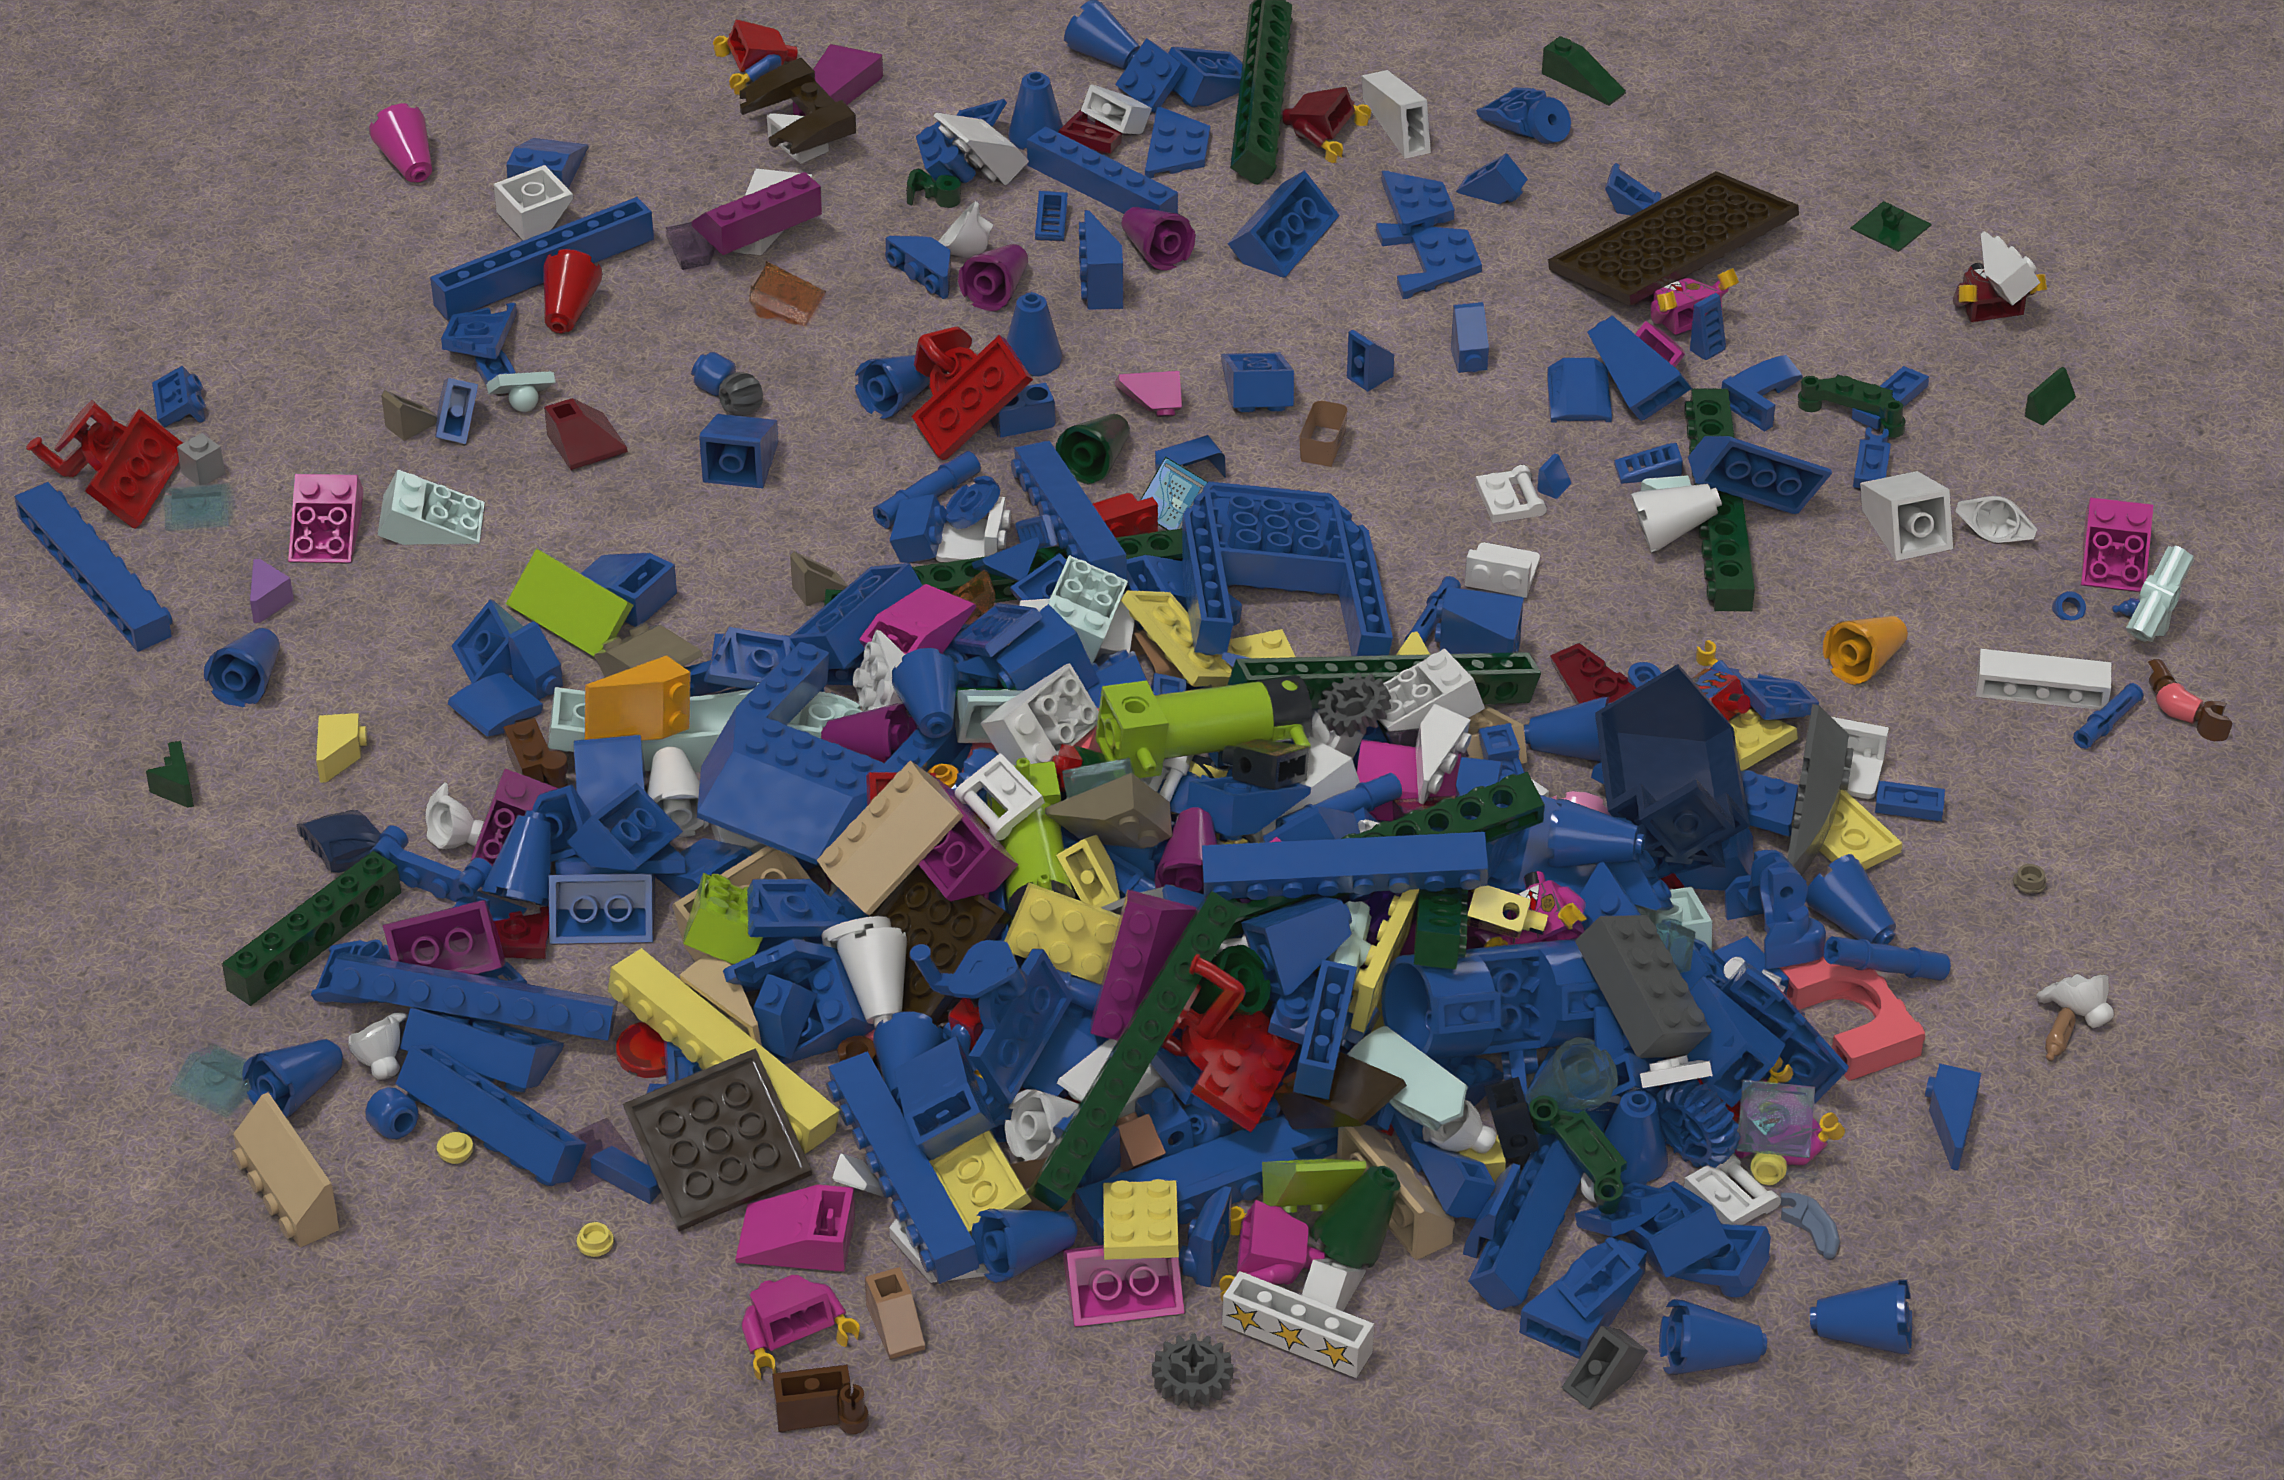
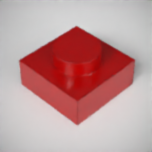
M1061 744L1059 753L1053 757L1052 762L1055 763L1059 787L1073 791L1083 759L1074 746Z

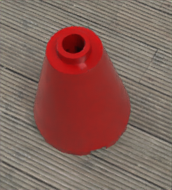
M562 249L558 251L557 255L551 256L549 254L543 267L544 319L547 327L553 332L564 333L574 328L601 283L603 276L602 268L599 263L597 266L591 262L592 257L586 253Z

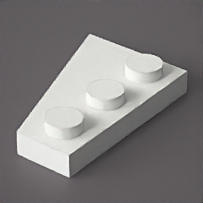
M1687 1055L1649 1064L1650 1071L1640 1074L1642 1088L1713 1076L1710 1061L1696 1060L1688 1062Z

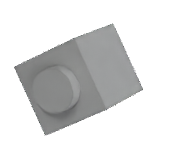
M203 433L177 446L181 473L200 488L225 474L221 447Z

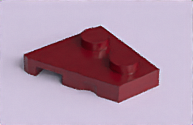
M1081 109L1059 129L1060 134L1090 149H1094V151L1100 154H1111L1122 142L1121 132L1097 119L1095 122L1088 119V114L1082 112Z

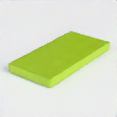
M537 548L506 602V605L595 657V653L604 649L602 645L604 642L617 636L634 606Z

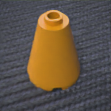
M1896 616L1839 622L1826 632L1823 640L1825 660L1829 658L1833 666L1830 670L1844 682L1853 685L1866 682L1906 642L1908 637L1907 628L1904 622Z

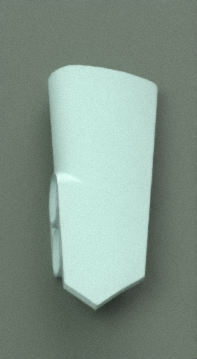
M1382 1026L1371 1032L1347 1054L1404 1079L1407 1086L1389 1102L1397 1111L1409 1119L1431 1130L1438 1131L1443 1124L1463 1116L1464 1100L1468 1088L1466 1084L1389 1027Z

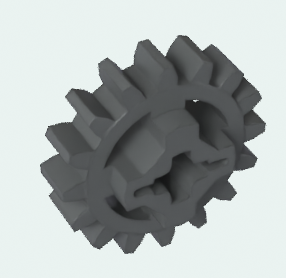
M1357 673L1352 680L1348 676H1344V683L1338 684L1333 682L1332 686L1334 689L1323 692L1325 700L1318 702L1321 709L1318 712L1329 732L1335 730L1337 736H1341L1347 731L1348 736L1353 737L1355 731L1358 730L1363 735L1366 734V728L1368 726L1377 728L1376 721L1378 719H1386L1385 710H1389L1392 707L1389 702L1391 696L1387 687L1384 686L1381 678L1375 680L1373 674H1369L1363 679L1361 673Z
M1192 1333L1190 1340L1185 1341L1178 1335L1176 1336V1344L1173 1345L1165 1341L1163 1343V1351L1155 1352V1362H1152L1155 1389H1162V1398L1164 1399L1174 1396L1175 1405L1177 1406L1183 1400L1188 1401L1190 1408L1195 1407L1196 1401H1201L1205 1406H1209L1210 1397L1221 1400L1222 1390L1229 1391L1231 1388L1234 1365L1231 1364L1230 1352L1223 1353V1344L1221 1342L1212 1346L1210 1336H1206L1203 1341H1198L1196 1334ZM1192 1366L1195 1367L1194 1373H1191Z

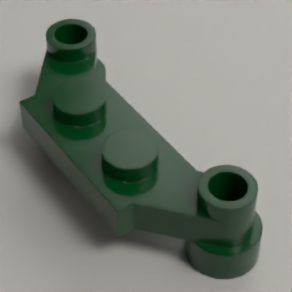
M1839 374L1834 378L1818 379L1815 376L1802 378L1801 391L1798 394V407L1801 410L1817 412L1822 408V400H1826L1879 416L1881 418L1880 431L1883 434V430L1888 429V437H1900L1905 433L1906 420L1903 417V404L1893 398V390Z
M1546 1095L1534 1098L1529 1106V1114L1534 1130L1541 1135H1555L1594 1183V1199L1597 1202L1599 1211L1604 1214L1616 1212L1623 1198V1184L1620 1179L1621 1172L1627 1169L1626 1160L1585 1110L1575 1113L1558 1109L1557 1102L1552 1097Z

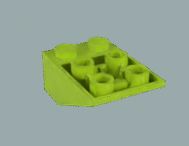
M703 873L684 932L683 944L731 964H736L754 956L763 937H750L748 934V887L742 889L732 885L729 879L719 874H712L710 876Z

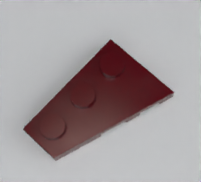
M1580 643L1550 655L1553 667L1576 704L1601 697H1609L1608 703H1612L1636 689L1634 685L1629 683L1625 675L1611 670L1606 666L1604 660Z
M541 907L540 913L523 916L522 911L511 912L508 919L494 921L498 930L504 958L546 959L549 940V907Z

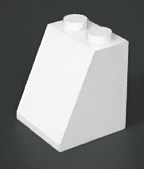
M1918 471L1860 483L1862 511L1895 561L1953 549L1950 493L1948 488Z

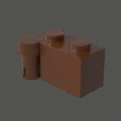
M535 718L503 727L507 752L516 773L545 783L544 776H546L548 785L556 788L568 786L566 777L568 771L567 757L561 751H549Z
M848 1364L772 1374L778 1432L839 1424L841 1430L845 1433L858 1434L868 1427L869 1414L867 1407L864 1405V1390L861 1386L853 1384V1393H851Z

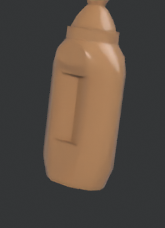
M2062 1008L2046 1038L2045 1049L2048 1053L2046 1055L2048 1061H2053L2055 1056L2060 1055L2067 1048V1043L2076 1021L2074 1012L2069 1008Z

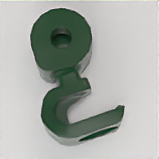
M913 169L910 172L906 187L907 204L912 206L916 191L923 189L925 190V198L934 197L936 203L941 207L952 208L961 202V182L958 178L940 175L933 182L932 176L922 169Z

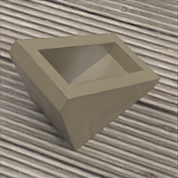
M386 390L383 391L381 397L385 427L403 441L436 424L437 415L424 405Z
M795 551L790 555L792 589L806 606L824 600L825 589L844 590L848 587L836 570Z

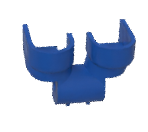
M1777 850L1754 852L1751 875L1736 877L1725 890V917L1727 920L1764 914V930L1767 932L1764 939L1766 970L1818 960L1824 956V946L1826 943L1824 925L1816 919L1809 918L1808 907L1805 906L1808 892L1805 879L1783 853Z

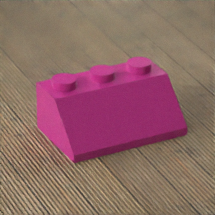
M1361 740L1357 767L1360 783L1368 782L1387 773H1393L1397 776L1402 786V796L1398 799L1418 798L1415 747ZM1458 753V758L1450 774L1444 773L1439 791L1436 794L1431 793L1429 797L1456 795V781L1461 754ZM1392 801L1376 807L1369 813L1377 816L1378 820L1393 821Z
M1104 1245L1063 1250L1065 1278L1074 1327L1184 1314L1178 1257L1104 1260Z

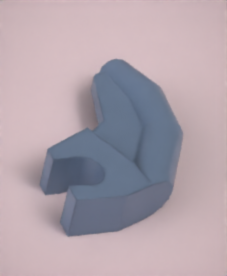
M1781 1193L1780 1206L1788 1205L1793 1207L1782 1208L1781 1220L1809 1232L1817 1252L1822 1254L1825 1259L1831 1260L1835 1258L1840 1245V1239L1836 1223L1815 1199L1799 1193Z

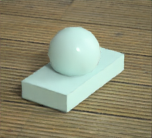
M549 371L499 374L486 385L488 394L509 393L511 406L517 411L527 412L535 408L538 403L539 394L537 391L545 390L556 382L554 372Z

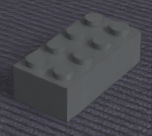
M1648 915L1600 916L1575 940L1636 1056L1640 1058L1685 1056L1712 1032L1705 1020L1704 1013L1697 1006L1689 991L1687 982L1679 973L1671 953L1666 949L1655 924Z

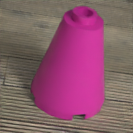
M406 103L391 105L381 110L377 114L378 119L374 124L371 122L369 126V134L372 141L407 181L422 182L426 180L432 172V163L423 113L419 107L411 108Z

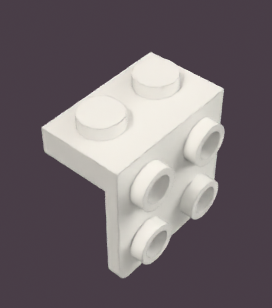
M999 497L989 512L988 520L981 519L965 529H955L948 522L945 523L942 532V542L939 544L936 560L939 562H951L985 557L1005 549L1007 539L1005 529L1010 528L1011 510H1006L1005 497Z
M1485 542L1480 543L1477 550L1470 549L1468 552L1465 586L1527 598L1540 562V555L1537 552Z
M1832 717L1849 734L1847 748L1854 749L1851 768L1844 767V770L1850 771L1848 790L1846 792L1854 797L1874 798L1885 757L1889 728Z

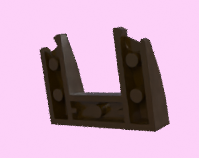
M802 57L764 74L740 91V99H746V102L740 104V113L742 115L788 99H792L806 114V116L794 121L769 137V144L775 148L784 142L791 143L790 154L794 155L856 133V114L843 100L835 102L815 81V71Z

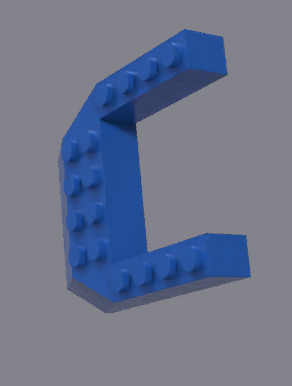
M1208 481L1202 493L1196 496L1193 505L1184 511L1182 517L1183 585L1194 651L1205 655H1222L1223 652L1228 651L1234 623L1227 586L1246 585L1258 589L1267 587L1290 592L1299 590L1322 595L1327 593L1339 594L1351 656L1389 655L1393 635L1369 530L1363 524L1356 525L1351 520L1352 514L1345 507H1342L1331 493Z
M800 642L736 706L701 766L697 818L818 865L817 859L824 853L826 848L867 807L866 775L869 772H899L910 760L927 772L938 764L950 765L968 743L957 742L954 720L950 732L939 738L927 737L917 728L896 752L883 763L867 755L841 747L839 744L813 736L808 732L787 726L827 685L830 652L819 649L812 644Z

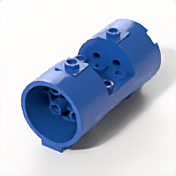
M1577 938L1466 949L1465 958H1458L1457 969L1414 965V954L1402 955L1395 958L1388 967L1383 981L1381 1000L1384 1025L1432 1060L1594 1043L1593 1007L1610 1006L1575 942Z

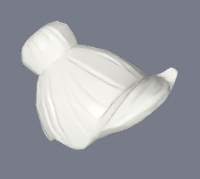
M444 783L434 792L427 804V839L439 849H454L466 842L475 847L484 821L473 820L465 806L448 796V784Z
M2076 974L2073 977L2064 978L2060 982L2045 987L2036 996L2039 999V1003L2045 1004L2054 1001L2063 1008L2071 1009L2074 1014L2085 1016V1021L2091 1028L2103 1026L2114 1016L2112 1007L2106 1003L2109 991L2107 975H2098L2091 979H2086Z
M401 1012L393 1013L383 1020L369 1025L359 1033H353L349 1036L348 1046L350 1052L358 1061L371 1066L372 1075L377 1080L389 1079L399 1072L400 1066L395 1059L400 1045L399 1024L408 1018V1014Z
M1464 1100L1462 1117L1443 1124L1438 1131L1431 1130L1425 1126L1422 1130L1424 1141H1430L1443 1150L1454 1152L1472 1148L1477 1153L1486 1154L1493 1147L1497 1135L1493 1128L1482 1124L1479 1112L1467 1100Z

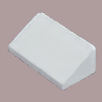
M840 1154L832 1177L834 1181L882 1197L884 1196L878 1178L875 1174L871 1173L863 1160Z

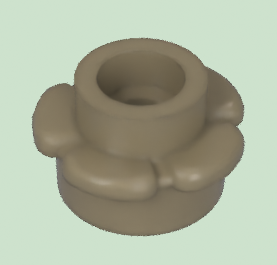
M2034 864L2022 865L2018 869V873L2014 875L2013 883L2023 893H2040L2046 888V884H2044L2046 883L2045 872L2041 867Z

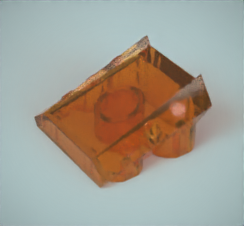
M766 261L763 271L754 285H751L748 300L759 318L771 319L777 316L783 318L788 324L806 326L825 295L826 290Z

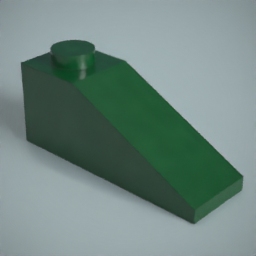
M1559 36L1543 48L1542 75L1608 106L1626 94V90L1583 46L1568 38Z

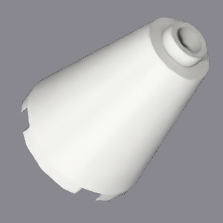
M1708 484L1638 491L1631 494L1639 523L1642 526L1645 534L1644 537L1651 553L1660 550L1718 514L1717 507L1722 505L1717 489H1710Z
M665 747L657 751L653 757L648 795L682 829L683 832L677 838L694 836L696 829L702 825L705 829L709 825V822L697 818L700 782L685 752L676 747Z
M880 927L865 929L866 936L855 938L854 932L840 938L837 942L839 956L867 1023L874 1024L875 1028L880 1021L883 1020V1023L892 1019V1014L902 1012L907 937L906 933L902 934L899 928Z
M1027 1089L1018 1093L1008 1108L1013 1109L1011 1120H1005L1006 1139L1011 1152L1016 1157L1025 1159L1024 1161L1042 1160L1048 1157L1058 1141L1053 1133V1127L1063 1117L1068 1118L1077 1109L1079 1104L1039 1090Z

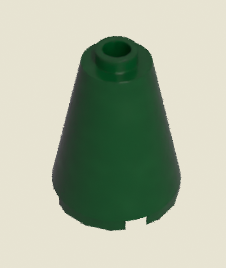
M1109 414L1071 426L1060 434L1056 442V451L1076 481L1087 485L1104 479L1109 474L1129 437V424L1121 415Z
M1245 945L1226 947L1214 956L1211 963L1238 980L1246 991L1243 1000L1231 1016L1251 1015L1262 1010L1270 998L1271 984L1270 979H1264L1261 969L1266 968L1258 954ZM1202 976L1198 983L1202 987L1190 1007L1198 1014L1205 1013L1222 992L1221 988Z
M1386 1166L1370 1167L1315 1220L1311 1228L1312 1237L1315 1242L1319 1238L1326 1245L1323 1251L1329 1257L1343 1265L1360 1269L1363 1264H1369L1368 1268L1373 1267L1380 1256L1401 1187L1397 1174Z

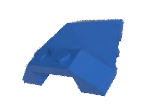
M1745 961L1720 988L1723 993L1786 1044L1779 1056L1783 1060V1064L1777 1070V1073L1783 1071L1785 1066L1789 1064L1793 1070V1076L1788 1082H1779L1778 1088L1785 1086L1793 1096L1815 1104L1847 1072L1849 1066L1788 999L1777 984L1760 970ZM1768 1071L1763 1077L1769 1079L1771 1073Z

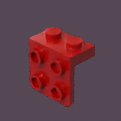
M1125 493L1093 503V506L1115 538L1158 532V503L1153 497L1137 501L1133 494Z

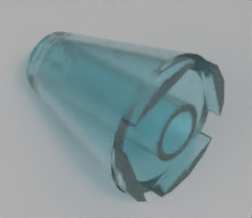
M1576 1037L1564 1042L1555 1051L1528 1088L1526 1093L1528 1106H1530L1534 1098L1542 1095L1553 1098L1558 1104V1109L1570 1112L1598 1107L1608 1102L1612 1097L1613 1089L1617 1087L1618 1083L1617 1069L1611 1055L1605 1049L1602 1051L1593 1045L1595 1041L1589 1038Z

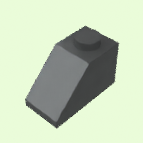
M1601 1326L1561 1388L1585 1407L1592 1409L1632 1377L1648 1350L1621 1329Z

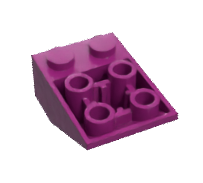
M505 768L489 805L470 861L474 858H482L493 866L517 816H525L526 810L532 811L539 794L558 788Z

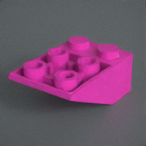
M295 474L288 562H352L363 502V487L358 475Z
M2090 497L2084 527L2081 585L2141 592L2143 584L2147 579L2154 505Z
M925 584L877 614L859 641L865 648L866 644L872 641L875 631L879 630L904 654L922 648L938 649L939 653L943 654L977 606L972 602Z
M814 1185L747 1204L735 1259L736 1263L845 1272L855 1221L854 1187Z

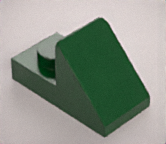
M181 740L169 742L170 756L164 757L165 766L146 770L149 791L184 807H194Z

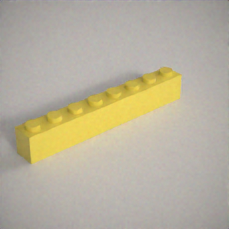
M642 948L611 967L608 992L612 997L630 1009L639 1020L647 1023L658 1032L665 1041L672 1042L681 1049L689 1061L699 1063V1067L702 1070L756 1048L804 1154L814 1149L836 1132L840 1111L836 1106Z

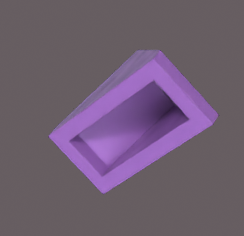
M253 559L250 604L253 622L261 623L292 602L294 598L290 577L261 559Z

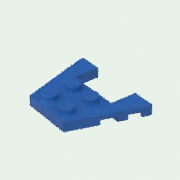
M1376 223V233L1382 246L1412 243L1422 267L1423 273L1397 276V286L1402 299L1411 298L1414 293L1422 290L1425 292L1433 290L1436 285L1444 282L1452 283L1482 272L1481 260L1467 229L1423 228L1422 226L1414 225L1411 226V233L1402 234L1398 224Z

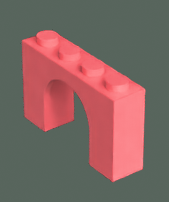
M1824 956L1815 961L1780 967V970L1789 978L1787 997L1798 1010L1827 1000L1846 999L1860 1003L1875 1016V1019L1871 1022L1836 1034L1833 1037L1832 1048L1849 1066L1844 1074L1848 1081L1921 1056L1923 1041L1925 1040V1032L1922 1025L1912 1018L1906 1010L1903 1001L1896 998L1888 988L1886 980L1879 976L1875 970L1868 968L1856 970L1853 967L1829 964Z

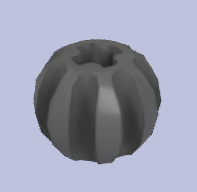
M745 372L734 373L726 377L719 386L720 403L729 415H752L759 410L763 403L762 387L753 375Z

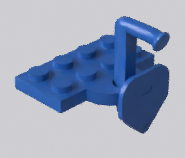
M981 941L968 950L955 973L948 974L939 972L930 957L931 950L927 945L919 944L914 946L910 950V958L915 961L918 969L933 991L960 998H979V1014L985 1029L970 1052L969 1057L999 1104H1011L1072 1001L1073 996L1044 949H1032L1022 967L1019 968L1007 942Z

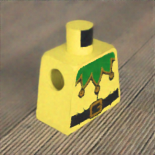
M1487 885L1480 886L1474 890L1467 914V925L1519 939L1522 929L1543 935L1548 915L1529 910L1531 901L1529 898ZM1512 910L1517 914V918L1509 920L1504 917L1503 912Z

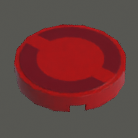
M642 1021L630 1025L621 1032L616 1041L617 1061L622 1069L628 1073L629 1071L636 1073L638 1077L657 1078L666 1075L664 1039L658 1032Z

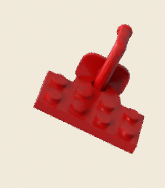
M951 327L927 333L918 339L914 367L921 374L930 377V389L933 396L911 417L941 460H946L1033 381V378L1007 340L1000 335L979 354L969 349L972 344V338L960 327Z
M91 400L72 420L54 448L59 453L73 438L81 442L64 460L42 443L41 437H36L27 444L26 449L28 451H32L41 461L64 477L76 476L89 463L95 469L96 474L85 489V492L130 527L136 529L144 520L179 462L177 446L183 444V442L141 409H138L131 416L126 426L117 421H113L112 417L104 409ZM91 417L96 422L89 428L90 425L86 422Z
M1196 954L1191 963L1189 973H1197L1221 988L1222 992L1205 1013L1198 1014L1190 1008L1202 987L1197 984L1161 1047L1176 1056H1189L1190 1060L1202 1070L1191 1093L1251 1132L1264 1113L1299 1043L1268 1033L1271 1019L1261 1011L1251 1015L1232 1016L1231 1019H1228L1243 1000L1246 994L1245 988L1234 977L1213 963L1201 958L1200 954ZM1177 1027L1184 1030L1182 1041L1172 1035Z

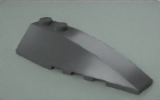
M1812 704L1787 858L1801 876L1821 849L1832 826L1841 790H1848L1850 771L1844 770V767L1851 768L1854 751L1853 748H1847L1849 734L1824 709L1815 704Z

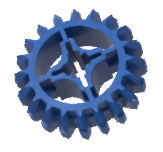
M1697 1079L1665 1084L1658 1091L1657 1096L1654 1097L1663 1135L1666 1139L1665 1143L1670 1144L1674 1149V1153H1679L1685 1162L1691 1161L1696 1168L1707 1165L1716 1168L1718 1165L1725 1163L1739 1147L1738 1141L1741 1136L1737 1131L1739 1128L1738 1123L1732 1119L1734 1113L1727 1109L1725 1106L1726 1102H1722L1718 1098L1717 1092L1709 1090L1706 1083L1700 1085Z

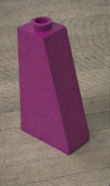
M830 44L813 68L815 71V81L835 102L843 100L848 105L882 79V54ZM793 101V115L806 116Z

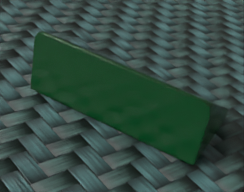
M2059 368L2028 394L2024 415L2026 418L2044 426L2076 398L2066 368Z

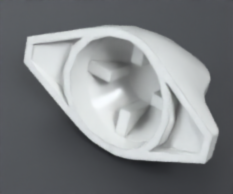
M975 201L960 215L938 242L949 248L951 255L970 258L986 250L993 224L981 217L979 203Z
M1987 496L1959 501L1955 511L1979 536L1991 542L2003 543L2034 539L2037 531L2034 524L2013 501L2001 496Z

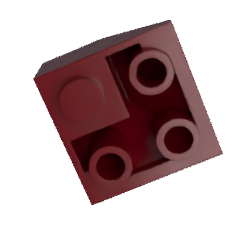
M574 398L544 407L547 436L570 470L628 452L627 446L603 412Z

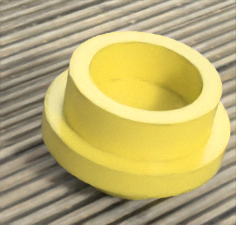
M448 1133L438 1141L437 1152L439 1157L448 1163H462L472 1154L473 1142L465 1133Z
M1764 1150L1753 1156L1750 1167L1754 1178L1759 1183L1774 1185L1785 1176L1787 1162L1779 1153Z
M599 1222L586 1224L577 1236L579 1251L591 1257L606 1254L612 1249L614 1244L612 1232L606 1225Z

